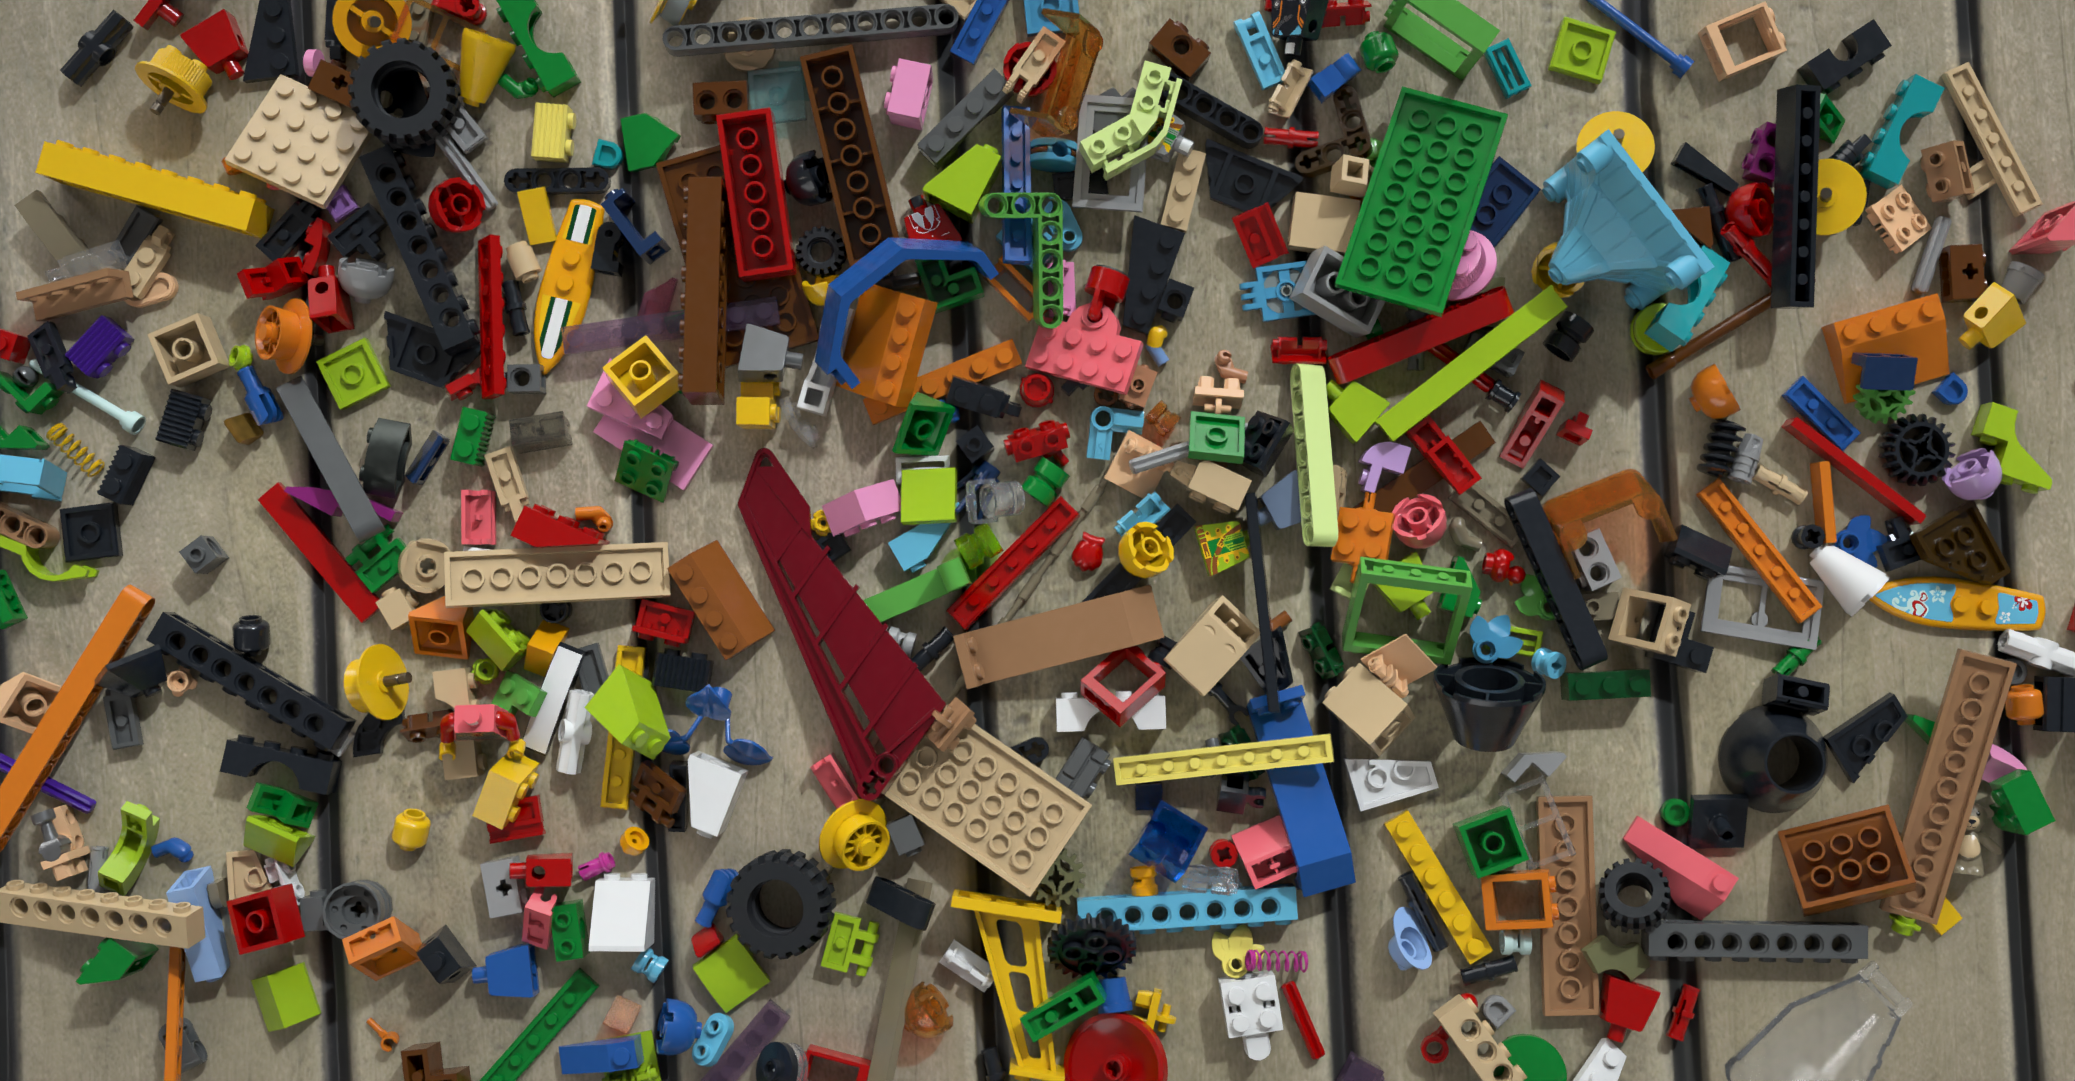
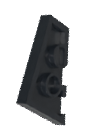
M259 0L243 81L245 83L277 80L280 74L289 78L300 77L291 0Z
M1889 692L1823 736L1825 743L1849 782H1856L1860 777L1858 775L1866 764H1870L1876 757L1874 755L1884 742L1889 741L1908 717L1895 694Z

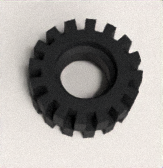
M821 226V228L812 227L811 231L808 232L806 230L804 236L799 238V244L796 245V256L800 265L808 274L825 278L827 275H835V271L841 270V265L846 260V249L841 237L833 229H827L824 226ZM825 242L830 245L832 253L827 261L817 262L812 258L811 250L816 243Z

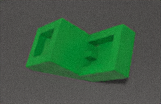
M19 425L8 434L0 426L1 449L47 450L51 447L32 427Z
M256 782L246 808L252 812L276 816L284 824L309 828L319 803L281 787Z

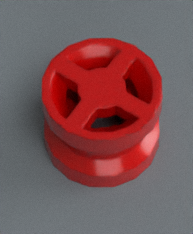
M1218 839L1210 846L1209 855L1213 863L1218 867L1229 868L1237 861L1238 851L1231 841Z

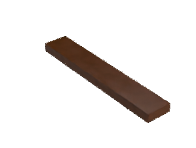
M1478 421L1452 439L1468 461L1496 443L1481 421ZM1424 458L1375 492L1377 495L1374 509L1380 512L1392 513L1395 506L1407 497L1410 500L1416 498L1417 494H1422L1441 481L1443 477ZM1364 500L1355 505L1353 508L1356 509L1359 507H1363Z

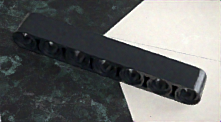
M1527 488L1504 499L1506 511L1576 666L1583 671L1608 659L1606 648L1535 491L1532 488Z

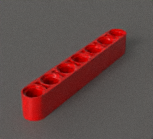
M1499 286L1446 307L1442 317L1429 314L1329 356L1327 360L1337 384H1344L1512 315L1514 310L1505 286Z

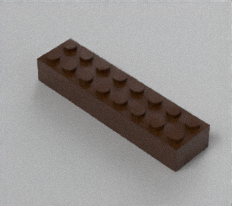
M852 44L800 56L850 267L888 237L900 238Z
M688 177V186H684L683 189L684 202L688 203L687 213H683V228L687 229V239L682 240V254L686 256V266L681 268V279L685 283V293H681L680 304L681 309H685L684 319L680 320V335L684 336V346L679 347V362L683 363V374L678 375V388L682 390L684 397L688 399L691 405H725L729 242L727 189L722 177Z

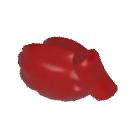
M1083 532L1082 540L1072 552L1074 565L1079 567L1082 572L1087 570L1094 571L1099 568L1103 560L1102 546L1105 538Z

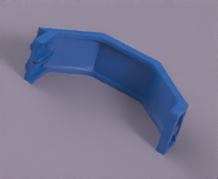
M888 237L828 284L815 363L827 375L831 373L841 385L846 382L853 389L861 382L841 356V346L851 303L908 259L968 260L979 273L992 280L999 273L987 255L968 241Z

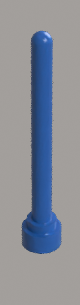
M1587 0L1671 64L1669 67L1673 69L1672 73L1681 79L1694 63V60L1687 55H1676L1607 1Z

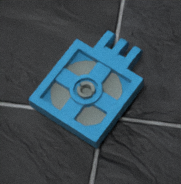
M1307 261L1257 267L1255 269L1257 281L1239 284L1240 290H1251V293L1240 295L1241 301L1252 300V304L1242 305V310L1261 309L1263 322L1316 315L1290 299Z

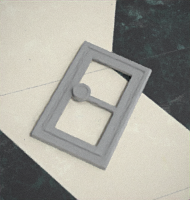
M1081 94L1072 207L1143 212L1147 159L1131 167L1129 196L1088 193L1090 169L1079 151L1080 141L1093 135L1094 111L1130 114L1134 98ZM1148 135L1141 141L1139 148L1134 150L1135 152L1148 145ZM1124 152V153L1120 154V155L1117 156V157H1123L1122 155H1124V154H1126V153Z
M1729 565L1725 576L1715 579L1710 578L1707 581L1700 631L1816 650L1822 608L1803 621L1802 633L1765 627L1768 623L1765 605L1769 586L1756 570ZM1799 577L1822 605L1824 582ZM1723 580L1762 586L1759 610L1752 614L1750 618L1751 624L1718 619Z

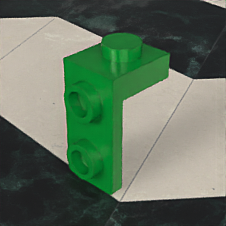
M0 371V389L7 394H11L17 400L15 404L25 413L30 412L42 415L46 410L56 406L59 402V397L65 393L62 390H57L56 385L44 382L30 396L23 387L15 384L13 377L9 373Z

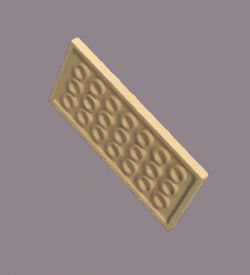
M976 724L971 729L966 730L963 728L957 735L960 738L959 744L954 750L946 749L943 752L925 736L885 796L1031 897L1093 805ZM876 734L871 744L878 756L886 750ZM888 757L882 763V767L887 773H890L894 768L892 759ZM879 777V778L877 779V781H878V780H883V779L886 780V779H885V778H882V777ZM877 781L868 784L874 788Z

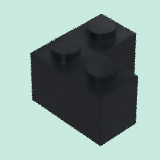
M1666 605L1659 606L1649 642L1655 643ZM1689 611V617L1685 624L1676 657L1647 650L1645 657L1694 672L1707 673L1714 647L1688 639L1695 617V612Z

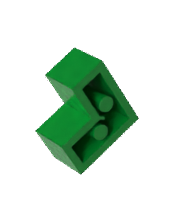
M914 259L928 299L938 303L935 314L985 297L975 267L949 275L944 260Z
M2017 769L1989 783L1993 790L1991 796L1995 802L1989 805L1990 809L1994 811V816L1991 818L1994 824L2001 830L2028 835L2056 821L2031 771Z

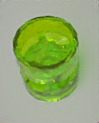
M987 521L973 528V534L965 533L954 540L971 570L983 564L985 557L993 558L1004 551Z

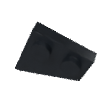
M1279 626L1272 632L1279 691L1293 683V677L1283 629ZM1259 639L1250 646L1240 659L1266 693L1261 640Z

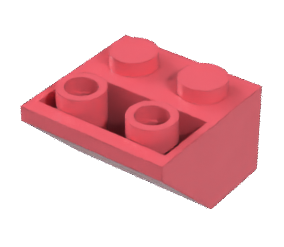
M1280 814L1231 835L1255 890L1297 872L1296 863Z

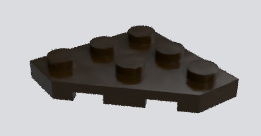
M1974 500L1961 504L1909 535L1922 561L1983 585L1993 584L2011 573Z

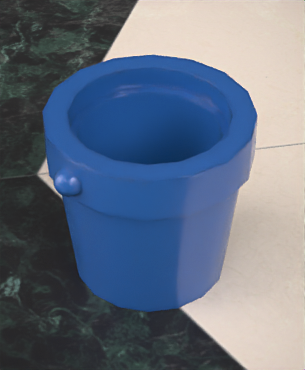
M1124 976L1099 979L1107 994L1106 1001L1098 1006L1099 1014L1133 1010Z

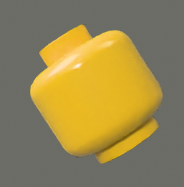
M410 808L404 810L395 818L392 840L404 851H414L416 848L424 846L429 836L430 819L426 816L425 812L419 809Z

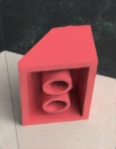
M2075 201L2045 212L2009 252L2012 255L2051 254L2059 250L2066 251L2071 246H2074Z

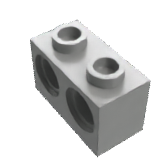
M1600 528L1591 529L1563 542L1565 549H1563L1564 556L1570 564L1573 563L1577 572L1574 574L1575 580L1580 588H1584L1585 591H1594L1622 578ZM1582 541L1589 545V553L1586 556H1583L1579 551V545ZM1594 566H1597L1601 572L1600 578L1597 581L1593 580L1590 575V571Z

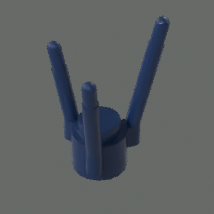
M985 460L980 465L976 464L957 483V490H959L970 479L973 478L975 481L974 485L955 509V512H961L980 486L987 488L990 485L976 518V523L979 524L993 492L1000 482L997 477L1001 472Z

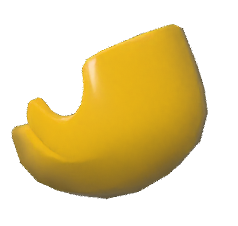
M830 275L825 278L817 276L813 285L804 280L801 286L807 299L817 306H824L828 284L840 275Z

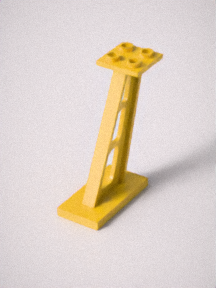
M954 889L951 907L974 910L1016 1056V1058H1010L1009 1074L1014 1075V1079L1020 1081H1030L1031 1078L1042 1079L1041 1081H1064V1065L1056 1064L1052 1033L1039 1039L1041 1057L1033 1058L1030 1056L1020 1017L1027 1012L1021 1011L1017 1007L1009 977L1010 972L1024 973L1029 977L1034 1008L1048 999L1039 921L1060 924L1062 916L1061 905L1060 907H1056V904L1046 906L1044 902ZM998 920L1014 921L1021 926L1027 961L1025 966L1011 965L1006 961L996 924Z

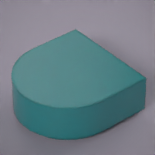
M598 139L592 165L606 170L618 168L623 161L621 148L614 142Z

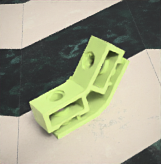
M1145 61L1130 114L1080 141L1079 151L1092 173L1103 168V177L1107 181L1154 155L1164 143L1182 83V79L1177 78L1176 82L1168 80L1171 71L1170 67ZM1167 90L1169 93L1164 108H1161V105H1158L1161 93ZM1157 118L1165 119L1163 129L1153 142L1135 152L1134 150L1139 148L1141 141L1155 127ZM1124 152L1126 153V154L1122 155L1123 158H1122L1121 160L1118 161L1117 159H1115V160H1113V161H1111V162L1108 163V161H1110L1111 159H1113V158L1119 156L1120 154H1122V153H1124Z

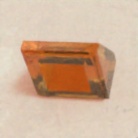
M617 995L603 1024L628 1034L632 1030L642 1006Z

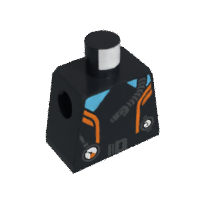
M1272 0V35L1275 38L1286 41L1285 55L1301 56L1302 42L1316 41L1319 38L1329 0Z

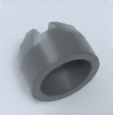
M21 366L13 372V380L20 387L32 388L38 383L39 375L31 367ZM21 374L28 379L27 382L20 377Z

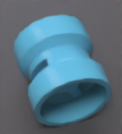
M648 948L639 954L631 970L636 973L645 974L647 980L655 983L669 960L664 956L658 957L651 948ZM653 958V960L651 961V963L649 964V966H648L647 969L645 970L646 966L648 965V963L650 962V960Z

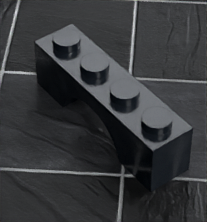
M241 734L237 738L227 739L220 772L251 777L256 776L264 765L275 761L285 764L295 773L299 789L324 795L332 794L336 791L342 761L334 759V754L317 752V755L307 753V748L291 746V749L281 748L280 742L265 740L264 744L254 742L255 737Z

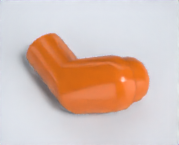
M601 506L575 508L577 521L591 520L600 532H608L612 528L613 519Z

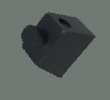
M444 925L424 940L416 952L417 956L439 984L454 983L477 966L447 925Z

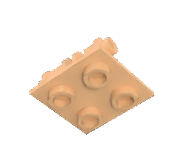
M1902 184L1877 203L1865 209L1867 213L1865 216L1873 226L1878 223L1881 224L1875 228V231L1881 228L1885 229V232L1879 236L1882 238L1887 234L1889 235L1883 241L1889 248V251L1893 250L1895 254L1904 251L1932 229L1926 217L1921 213Z
M1128 430L1104 478L1144 499L1148 493L1152 494L1155 491L1165 471L1171 472L1175 463L1171 462L1133 474L1129 467L1130 460L1162 450L1163 448Z
M1407 634L1398 637L1361 658V661L1400 698H1405L1408 695V684L1437 668L1432 660Z

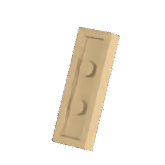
M1192 150L1188 157L1178 153L1161 225L1186 233L1206 153Z

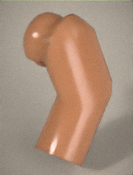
M1228 350L1219 351L1215 356V365L1220 376L1224 379L1236 378L1239 379V383L1245 384L1248 371L1234 367L1231 359L1232 355Z

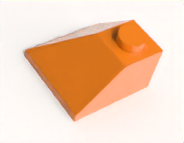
M445 596L409 612L408 619L415 654L469 659L472 637L466 630L474 620L473 607L446 608Z

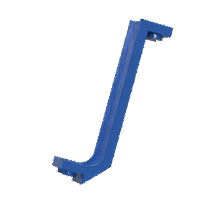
M1303 685L1279 691L1282 713L1271 714L1268 711L1267 695L1249 700L1246 708L1249 712V718L1257 742L1313 736L1302 701L1305 697ZM1323 763L1266 769L1296 863L1297 877L1294 879L1297 890L1301 889L1303 897L1356 883L1351 849Z

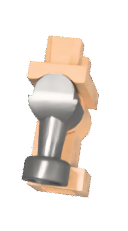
M65 804L30 816L33 825L41 827L44 842L39 847V854H42L45 861L40 862L43 870L52 868L56 881L88 870L83 856L90 854L88 846L84 847V838L71 806Z

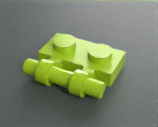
M835 912L821 966L847 973L850 963L858 964L856 975L866 977L868 967H871L873 962L871 956L874 944L878 943L880 934H878L880 923L869 921L867 930H861L859 927L862 918ZM856 939L864 940L861 954L853 953Z

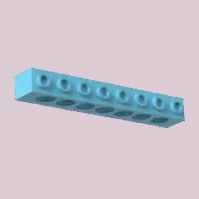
M1293 883L1270 884L1256 890L1253 886L1166 891L1158 892L1159 894L1153 896L1122 894L1077 898L1078 915L1082 919L1086 918L1087 913H1090L1092 918H1096L1097 914L1101 911L1109 910L1113 914V921L1122 919V925L1129 924V929L1133 931L1139 930V934L1156 933L1155 929L1166 928V932L1170 933L1183 931L1182 927H1193L1195 931L1209 930L1210 925H1221L1222 929L1237 928L1238 923H1248V927L1264 926V922L1275 921V925H1289L1291 920L1298 919L1296 886ZM1266 899L1275 901V907L1271 912H1264L1261 909V905ZM1239 901H1246L1248 903V909L1243 914L1234 912V906ZM1211 903H1219L1221 905V911L1216 916L1207 914V907ZM1192 905L1194 907L1192 916L1188 918L1180 916L1179 911L1182 906ZM1158 906L1167 909V915L1160 920L1152 916L1153 910ZM1135 908L1140 911V916L1136 921H1128L1125 918V913L1128 909Z

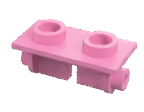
M1063 260V316H1070L1076 310L1074 262ZM1047 263V269L1050 268L1053 263ZM1048 281L1049 296L1053 292V284ZM1049 308V317H1054L1053 311Z

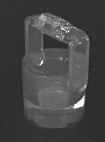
M995 478L970 480L966 483V511H968V520L971 524L998 522L999 517L1017 516L1024 510V490L1018 481L995 482ZM976 484H984L980 490L979 502L980 508L987 519H977V501L974 486Z

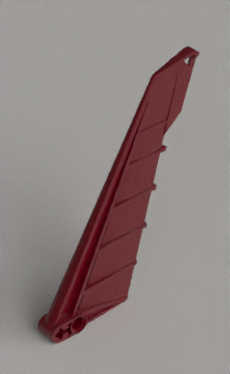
M761 448L754 456L738 501V508L857 783V792L864 800L880 799L886 794L901 773L908 759L925 737L927 731L936 721V718L932 715L933 711L937 710L941 713L947 704L919 671L916 662L913 663L887 631L889 628L887 623L883 625L857 592L860 587L857 584L852 587L827 556L831 550L830 547L827 545L822 550L814 540L811 529L810 505L773 451L768 448ZM765 457H767L773 465L760 467L762 460ZM779 562H781V564H782L784 570L786 571V573H787L788 577L790 578V580H791L793 586L795 587V590H794V591L792 590V588H791V586H790V584H789V582H788V580H787L785 574L783 573V571H782V569H781V567H780V565H779ZM798 596H800L820 632L817 637L797 600ZM823 640L845 677L841 684L821 647ZM848 685L851 687L870 721L865 730L844 692ZM873 730H875L886 750L878 756L869 740ZM887 757L892 759L894 763V768L890 773L885 772L882 767V763ZM879 777H882V778H885V779H886V780L883 779V780H878V781H877V779H878ZM877 781V783L874 786V788L877 791L869 793L870 787L868 786V783H874Z

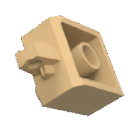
M1177 460L1170 473L1172 478L1186 486L1184 491L1189 492L1188 497L1202 504L1205 501L1213 503V509L1225 515L1239 510L1252 480L1209 460L1199 462L1196 466Z

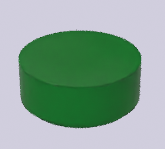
M1671 798L1662 804L1660 814L1667 824L1681 826L1688 821L1690 808L1683 800Z

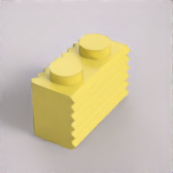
M535 103L531 157L536 161L568 163L569 156H573L574 141L571 140L570 136L571 129L576 127V114L573 113L568 105Z

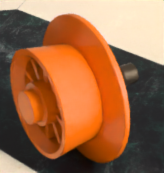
M291 299L282 308L272 305L267 306L258 318L255 330L256 351L263 360H275L279 370L285 374H294L302 367L308 356L311 344L322 346L324 343L322 335L312 334V319L309 316V308L301 299Z

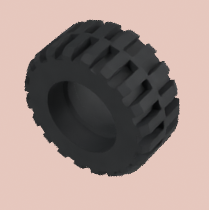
M397 38V43H392L388 39L382 41V47L378 49L374 45L367 49L370 54L366 58L360 56L356 61L359 68L358 70L352 69L350 78L353 80V84L348 85V94L352 96V100L349 102L352 110L357 114L356 118L380 141L388 145L393 144L396 148L405 149L406 146H410L412 149L421 148L423 143H426L428 146L436 143L434 138L438 135L444 137L448 133L446 130L448 125L454 126L457 120L454 116L455 112L460 111L461 102L458 100V96L461 95L460 87L456 82L457 78L446 61L431 47L427 48L422 42L416 40L411 43L406 38ZM402 71L419 72L427 79L430 85V96L425 107L416 115L408 118H395L389 115L381 104V92L384 84L396 73Z
M782 849L779 852L772 850L762 856H758L738 871L739 875L733 878L730 884L732 890L727 893L726 902L730 903V906L726 909V915L728 918L732 917L733 923L729 925L732 932L738 931L741 936L737 940L742 945L745 943L751 945L749 951L756 955L762 951L764 952V958L773 959L775 956H778L780 960L788 959L792 955L796 957L804 953L808 948L810 949L828 931V925L832 923L835 916L832 910L836 907V898L831 896L835 888L833 883H827L825 878L829 874L825 869L820 871L816 867L819 862L814 858L807 860L805 859V853L797 851L793 854L791 849ZM781 880L789 883L797 890L803 902V917L796 926L791 928L781 927L772 923L765 916L760 905V891L766 882Z

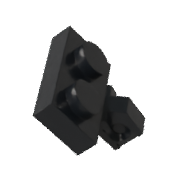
M368 202L329 234L327 238L344 258H349L357 251L362 255L367 251L373 259L375 258L379 261L386 254L377 244L381 240L377 234L386 228L388 223L375 207Z
M1903 516L1884 521L1889 534L1886 535L1888 542L1878 545L1876 548L1885 572L1921 560L1909 538L1913 531L1910 527H1906Z

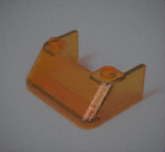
M1043 8L1042 14L1066 34L1064 39L1066 45L1061 50L1057 61V74L1052 86L1048 89L1041 113L1013 107L1010 108L1009 113L1042 137H1060L1070 134L1078 124V115L1098 53L1103 47V38L1100 31L1081 14Z
M1635 469L1622 470L1543 502L1542 508L1574 579L1580 578L1581 575L1571 551L1581 548L1586 543L1587 531L1583 523L1633 504L1636 513L1641 518L1652 521L1660 542L1678 539L1662 498L1639 471Z

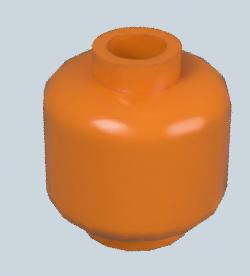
M2031 684L2011 686L2005 701L2006 716L2009 719L2017 720V725L2035 724V719L2044 715L2041 691L2034 689V685Z

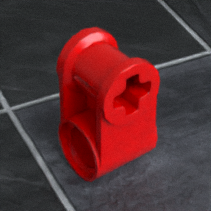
M432 0L430 4L436 11L473 26L482 24L487 17V10L479 0Z

